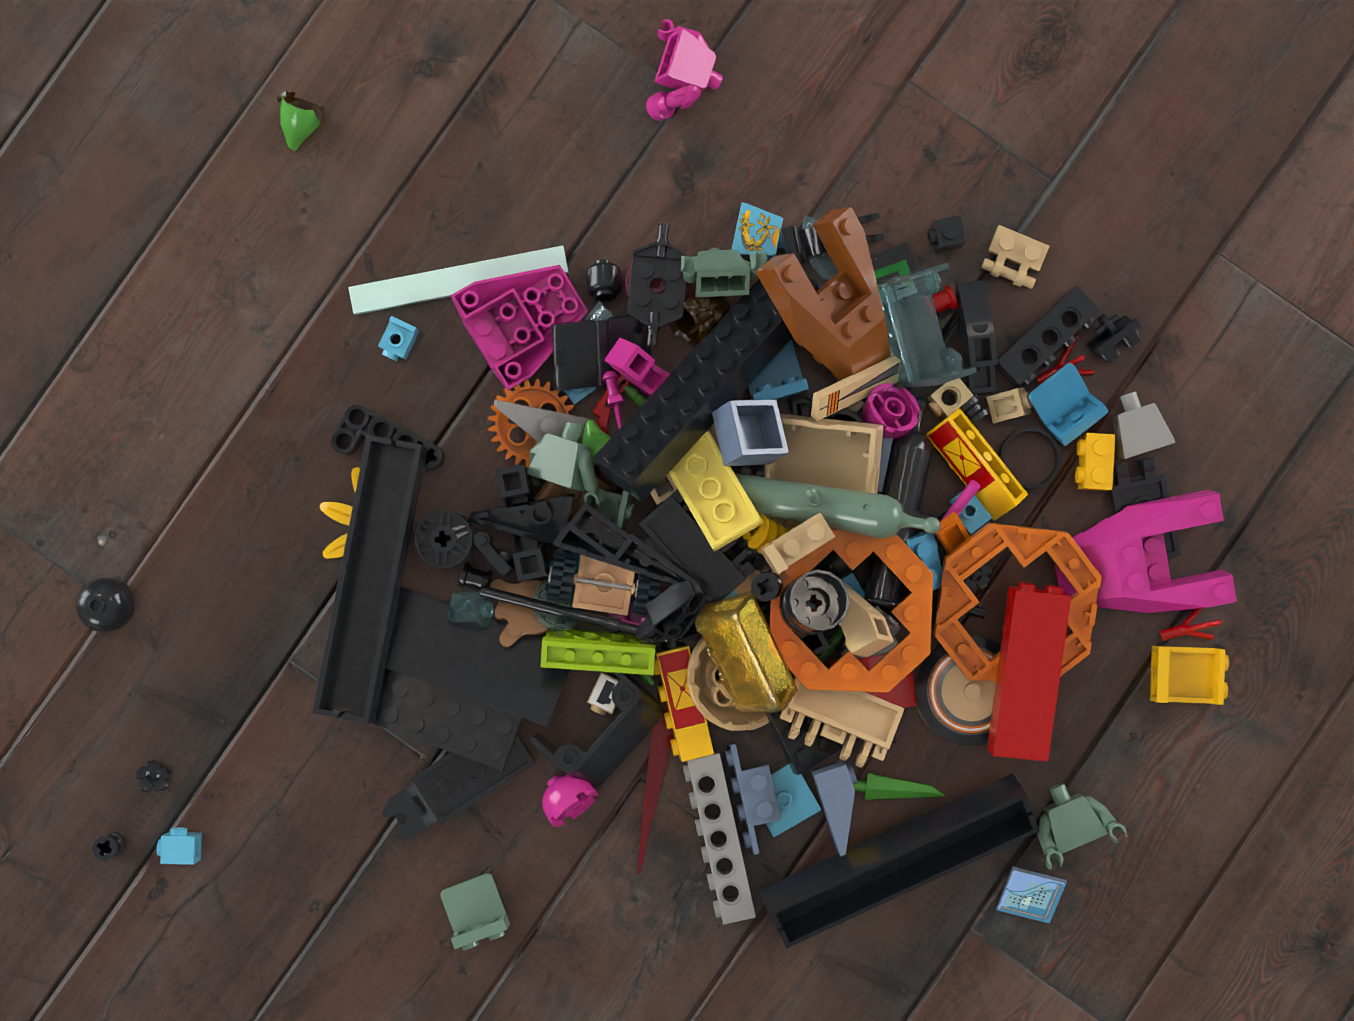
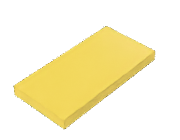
M708 430L669 472V475L715 552L763 524V521L731 467L724 466L720 448Z

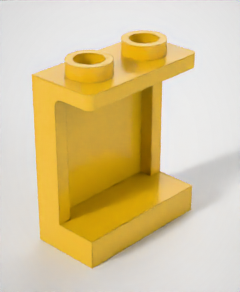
M1152 646L1150 701L1158 703L1183 702L1223 705L1224 699L1228 696V685L1224 682L1225 671L1229 668L1228 655H1225V649Z

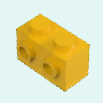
M1086 433L1080 435L1076 448L1077 455L1079 456V467L1077 466L1075 471V482L1078 483L1077 490H1112L1115 434Z

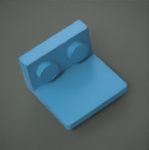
M791 340L748 386L752 400L778 401L808 391V384L806 378L803 379Z

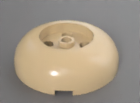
M739 619L721 623L703 635L692 651L687 668L688 689L696 708L713 724L732 731L754 730L769 723L740 658L737 660L732 658L736 655V650L731 639L718 638L727 632L725 627ZM717 669H721L722 676L716 680L715 672ZM735 687L740 691L736 699L735 696L730 694L731 690Z

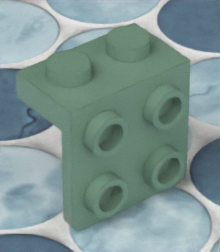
M485 873L443 889L440 893L454 932L451 938L454 949L462 947L463 950H468L479 945L478 940L488 937L491 941L505 935L504 931L508 929L510 921L492 874Z

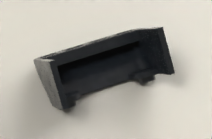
M613 672L621 680L612 690V700L622 713L586 753L575 744H565L557 750L539 732L532 736L529 741L564 772L575 778L588 781L593 787L602 785L659 722L663 715V706L660 701L629 673Z

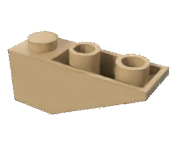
M842 581L847 588L850 599L848 612L843 621L839 623L846 638L845 645L851 654L869 657L893 643V638L885 617L847 583Z

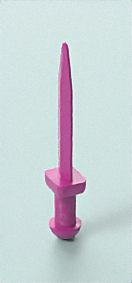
M607 371L603 375L602 380L607 385L609 395L607 398L608 407L610 409L614 408L618 429L623 426L620 407L624 406V400L622 395L619 394L617 384L619 376L614 371Z

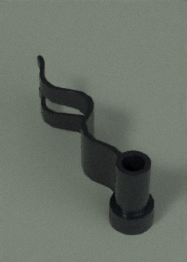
M874 213L857 218L860 224L863 225L880 218V214ZM797 225L780 228L785 254L794 253L800 264L807 263L806 257L827 252L814 227L797 230ZM884 234L865 235L867 243L884 240Z

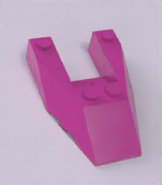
M1208 489L1129 505L1110 518H1105L1098 522L1096 526L1073 536L1074 541L1102 576L1096 600L1097 607L1154 613L1207 608L1237 602L1233 575L1222 569L1171 580L1163 535L1165 532L1224 521L1220 494ZM1054 563L1058 586L1063 587V591L1072 596L1076 593L1075 589Z

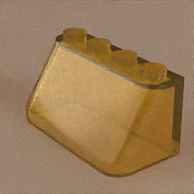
M752 590L703 606L701 614L695 621V626L706 642L709 656L716 663L721 681L726 684L732 705L740 712L775 713L785 710L797 693L798 688Z

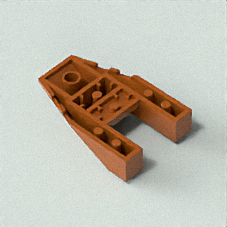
M852 207L830 210L813 224L814 229L839 272L817 291L813 288L794 253L774 256L755 271L796 343L799 346H804L814 355L813 358L819 364H824L832 372L831 375L838 381L892 357L885 315L865 232Z

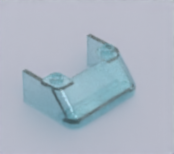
M948 263L922 268L877 281L891 354L901 360L898 380L905 388L940 385L977 372L976 367L962 368L963 362L959 352L951 347H945L932 295L938 292L941 285V279L937 272L949 269Z

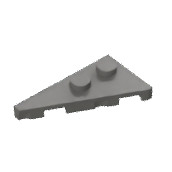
M500 400L494 401L495 407L502 414L511 419L537 442L547 433L561 437L567 421L582 426L577 443L582 444L585 424L589 420L588 418Z

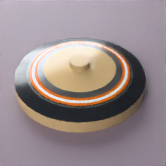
M970 635L988 660L1001 649V644L994 640ZM939 643L930 650V655L921 662L917 670L914 682L917 709L927 726L945 740L967 746L986 744L989 737L996 682L968 680Z

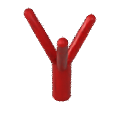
M1075 334L1077 339L1065 349L1056 366L1036 377L1040 385L1066 364L1076 365L1085 359V356L1081 355L1064 364L1079 338L1077 334ZM1077 369L1080 375L1094 374V370Z
M1197 608L1181 625L1160 630L1159 632L1162 641L1183 635L1213 640L1214 635L1195 630L1218 626L1222 624V621L1215 620L1189 626L1203 610V608Z

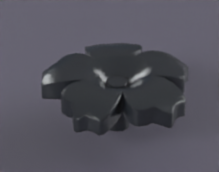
M985 563L968 576L964 583L969 589H975L976 584L980 589L988 587L989 578L984 575L992 572L991 566Z
M155 760L148 761L147 767L142 766L136 771V779L141 780L139 784L142 791L149 793L152 787L155 791H164L167 788L165 780L169 779L171 771L167 766L161 767V764Z

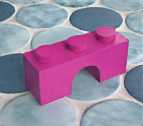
M622 338L618 339L604 360L649 397L670 375V373L655 365V359L638 345Z

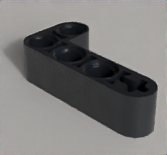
M358 404L351 405L346 409L331 437V445L336 452L352 455L359 449L365 436H377V427L381 424H387L389 433L384 438L397 442V440L401 441L403 438L410 436L413 443H424L423 446L428 448L427 452L432 453L435 450L436 461H430L427 464L428 458L426 457L424 468L430 470L438 469L444 464L445 454L438 446ZM357 411H363L365 414V419L360 425H355L352 419ZM344 435H349L352 440L350 447L347 449H342L339 444L341 437Z

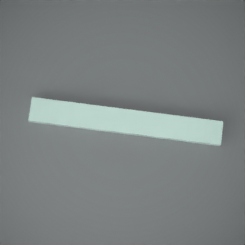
M558 246L348 288L353 314L358 315L451 297L452 294L475 281L560 265L565 274H569L564 246Z

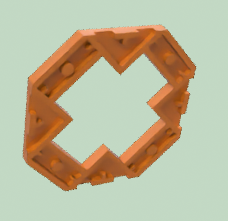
M987 523L944 557L933 635L968 680L996 682L1000 651L988 660L957 620L979 603L963 580L1006 547L1024 568L1046 551L1076 591L1071 597L1067 625L1071 631L1066 634L1061 677L1090 654L1092 644L1090 639L1092 626L1094 627L1098 605L1096 600L1102 576L1067 532Z
M831 529L835 535L833 539L789 565L785 571L777 574L783 581V590L793 580L806 572H810L832 550L838 554L851 570H854L874 552L911 592L890 611L909 633L869 670L849 650L828 669L785 624L779 610V596L771 600L769 648L807 689L889 692L930 655L933 573L898 535L879 539Z

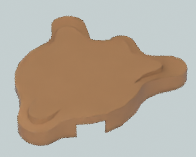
M496 579L491 583V588L537 599L539 593L548 586V584L538 580L511 584L501 579ZM545 590V591L541 594V596H540V598H543V599H539V600H541V601H545V602H549V603H553V604H557V605H561V606H565V607H569V605H570V604H565V603H561V602H554V601H548V600H546V598H547V592H546V590ZM499 601L494 615L497 619H506L508 621V625L499 637L500 644L503 647L509 648L523 636L545 633L556 623L559 616L540 612L543 617L546 615L545 619L552 623L550 625L539 616L536 610Z

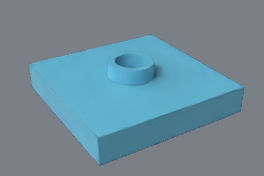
M789 764L771 773L781 820L769 822L766 825L773 837L821 811V808L801 774H793Z

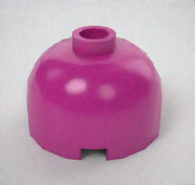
M892 383L880 384L868 395L863 406V418L867 423L884 425L882 438L897 439L906 435L916 426L918 422L917 415L920 413L919 405L915 397L902 387L899 390L892 387L894 385Z
M558 774L547 782L549 787L543 794L542 808L552 826L560 827L565 824L563 819L571 817L573 820L586 811L595 802L593 796H598V792L588 781L575 778L569 774L563 777Z

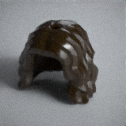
M695 292L692 297L683 302V319L668 326H670L674 335L681 337L684 342H688L692 346L698 345L730 311V305L724 296L696 297Z

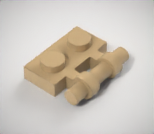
M999 225L987 252L997 256L994 262L985 258L981 268L989 271L990 275L998 278L1001 276L1013 281V285L1018 287L1023 285L1032 289L1036 279L1027 276L1028 269L1037 273L1040 271L1050 246ZM1005 260L1020 265L1018 271L1003 266Z

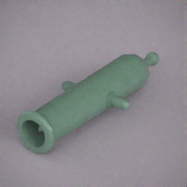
M733 470L757 512L764 515L804 522L820 512L831 529L879 539L891 538L897 535L901 528L906 527L924 529L930 534H935L940 529L938 519L934 517L923 519L907 515L903 512L902 504L887 495L736 474Z

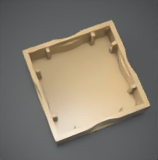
M780 414L789 453L775 462L765 465L764 478L877 494L884 425L825 418L817 421L813 417ZM765 515L789 530L803 523Z

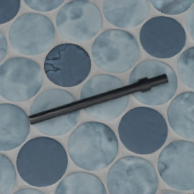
M482 586L480 590V596L605 628L606 632L617 635L619 632L632 636L637 635L636 630L639 626L623 622L622 618L615 616L607 618L487 586Z

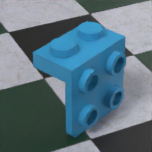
M1071 363L1066 364L1029 394V400L1047 431L1064 446L1068 445L1109 413L1106 406L1090 394L1078 370Z

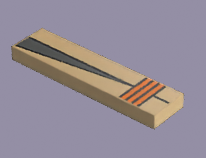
M892 356L813 393L811 417L819 421L867 398L871 391L880 384L898 383L901 360L896 356Z

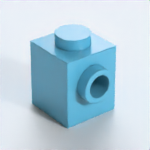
M962 491L949 501L951 503V506L960 496ZM975 495L958 515L970 534L993 518Z
M183 827L171 828L170 832L162 835L157 843V855L160 856V864L194 865L201 860L202 833L187 832L188 828Z

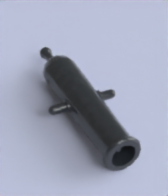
M917 397L916 401L920 409V413L917 415L918 422L906 435L892 441L882 495H887L902 504L903 512L907 515L923 519L934 517L939 520L937 515L922 513L920 509L932 457V445L929 438L922 433V420L924 412L928 408V401L924 397ZM901 528L897 535L902 540L913 537L915 528ZM872 552L863 598L872 606H878L882 611L890 612L898 605L902 582Z

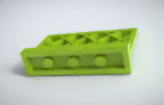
M551 628L542 639L541 667L654 675L656 645L650 644L648 642L649 639L643 641L636 636L618 633L617 635L603 631Z

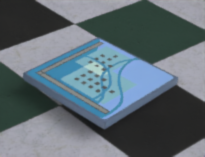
M1012 866L996 910L1050 924L1067 880Z

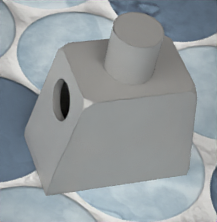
M1136 392L1120 396L1125 412L1112 416L1119 460L1175 443L1155 403L1141 407Z

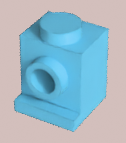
M391 316L378 347L383 349L382 355L396 362L399 357L406 360L420 330ZM394 335H400L401 341L399 344L392 343Z

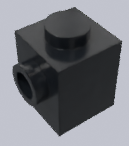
M961 215L935 220L929 226L930 229L927 230L929 244L934 246L935 253L962 248L967 242Z

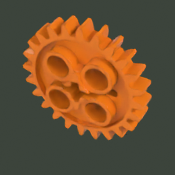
M527 379L524 381L522 388L520 385L513 387V392L504 388L505 398L496 396V400L510 403L523 401L527 406L540 409L542 405L549 404L555 412L569 414L568 411L574 407V405L565 406L564 402L568 398L567 395L559 398L557 396L559 391L555 389L553 391L549 390L550 382H547L544 387H540L539 379L535 380L533 386H530ZM491 405L490 409L496 412V415L489 416L487 419L495 422V426L488 428V431L496 432V436L491 439V442H500V446L496 451L499 452L505 449L507 453L504 459L507 460L513 455L515 456L514 465H518L521 460H524L525 466L529 468V452L538 442L525 431H523L524 439L521 443L513 442L510 438L511 430L513 428L522 430V428L517 424L509 423V418L502 414L495 405Z

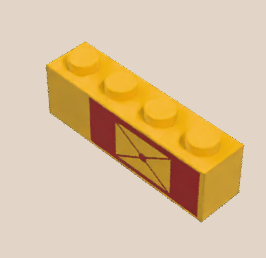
M960 408L926 434L932 445L941 453L948 462L949 467L956 472L966 487L971 480L976 481L980 485L975 496L993 517L994 521L1016 507L1028 495Z
M687 644L670 650L656 651L654 674H660L662 683L661 686H657L661 702L666 701L668 712L664 713L667 729H673L675 738L670 740L674 756L679 755L681 762L714 754L706 718L696 708L688 689L687 668L691 653Z

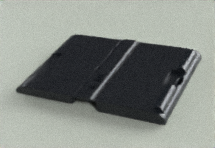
M630 315L613 316L597 321L583 320L551 324L555 390L557 391L607 386L606 382L602 380L603 375L607 371H614L619 376L620 373L604 361L619 338L638 345L651 356V347L649 346L648 348L646 346L648 331L646 326Z

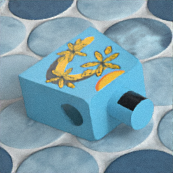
M742 202L731 250H737L743 259H750L749 254L766 252L767 260H770L776 255L777 248L784 249L780 230L783 218Z

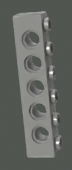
M715 751L712 755L688 760V765H684L683 770L686 782L692 781L694 792L689 793L692 809L698 808L700 819L695 820L698 836L704 835L706 846L701 847L704 863H710L712 873L707 874L710 891L716 890L718 900L713 901L716 918L722 917L724 925L755 918L756 915L719 751ZM709 776L714 780V786L710 790H703L699 787L698 782L702 777ZM717 804L720 807V813L716 817L707 816L704 812L707 805ZM722 831L726 834V840L721 844H715L710 839L712 833ZM722 858H727L732 862V867L727 871H721L716 866L717 862ZM726 886H735L738 889V894L733 898L725 897L722 892Z

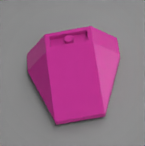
M560 265L475 281L451 295L464 326L492 372L507 390L531 378L553 353L551 324L581 321L588 313L586 306Z

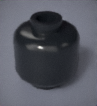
M600 259L587 268L585 274L587 293L598 302H610L616 299V296L622 291V278L619 266L610 263L607 259Z

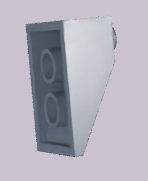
M840 759L810 770L835 847L839 855L843 856L846 855L855 795L853 784L857 783V779L850 764L846 765Z

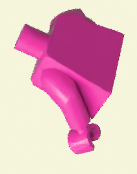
M668 19L662 21V28L668 31L658 29L657 33L658 38L662 41H667L654 82L675 90L669 94L660 91L648 98L646 103L647 112L656 121H662L671 117L675 108L681 106L680 109L689 108L699 98L701 91L705 90L707 86L716 90L723 79L721 74L712 70L716 55L709 49L701 33L680 26L674 28L673 22Z

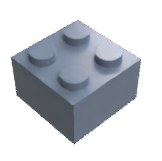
M734 400L727 402L712 412L724 466L767 465L789 453L776 400Z

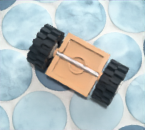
M554 550L548 576L546 598L548 601L569 604L572 585H575L572 607L628 615L631 594H634L632 614L647 616L646 605L660 595L662 582L637 573L636 580L633 582L635 572L580 555L578 572L575 573L577 554Z

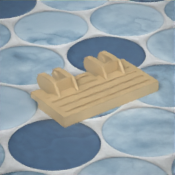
M795 677L779 718L791 723L795 711L797 712L788 734V738L793 740L800 732L804 717L812 719L804 739V743L807 746L812 745L821 722L824 723L820 735L840 744L844 742L839 756L844 761L850 757L856 738L863 740L859 754L856 757V766L862 768L872 744H875L871 757L881 761L884 760L904 708L862 691L807 689Z

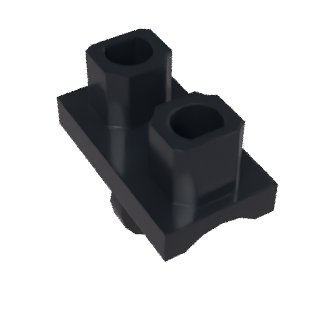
M1101 314L1097 318L1100 326L1094 329V333L1097 336L1086 345L1090 351L1097 353L1105 362L1111 363L1120 355L1115 347L1118 342L1122 341L1124 346L1130 348L1141 341L1137 330L1141 325L1137 319L1132 320L1126 315L1120 318L1115 314L1108 318L1106 315Z

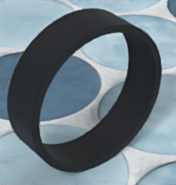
M1025 428L1012 433L1003 441L998 457L1004 463L1005 448L1008 442L1019 433L1032 432L1044 437L1053 448L1055 463L1049 477L1040 484H1021L1024 489H1034L1048 484L1056 476L1061 465V452L1055 439L1047 432L1036 428Z

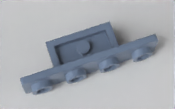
M733 742L728 743V750L724 751L727 766L733 768L734 777L730 778L733 793L738 794L740 804L736 805L740 822L744 821L746 832H742L743 842L746 849L750 848L754 855L759 854L754 826L781 820L769 765L766 764L741 770L736 744Z

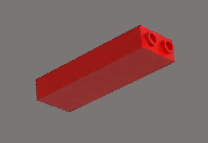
M1019 582L1018 586H1009L987 750L992 756L1048 761L1072 596L1064 592L1063 587L1046 585V589H1037L1035 584Z

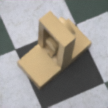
M819 512L774 541L763 545L759 550L772 571L780 574L788 569L789 565L830 541L835 535Z

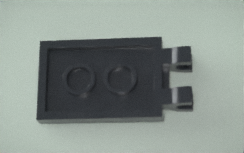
M1154 458L1138 459V466L1142 475L1129 477L1127 464L1120 463L1114 465L1113 477L1116 485H1112V490H1109L1114 515L1129 505L1169 497L1166 477L1163 474L1156 475ZM1177 530L1163 533L1167 558L1181 556Z

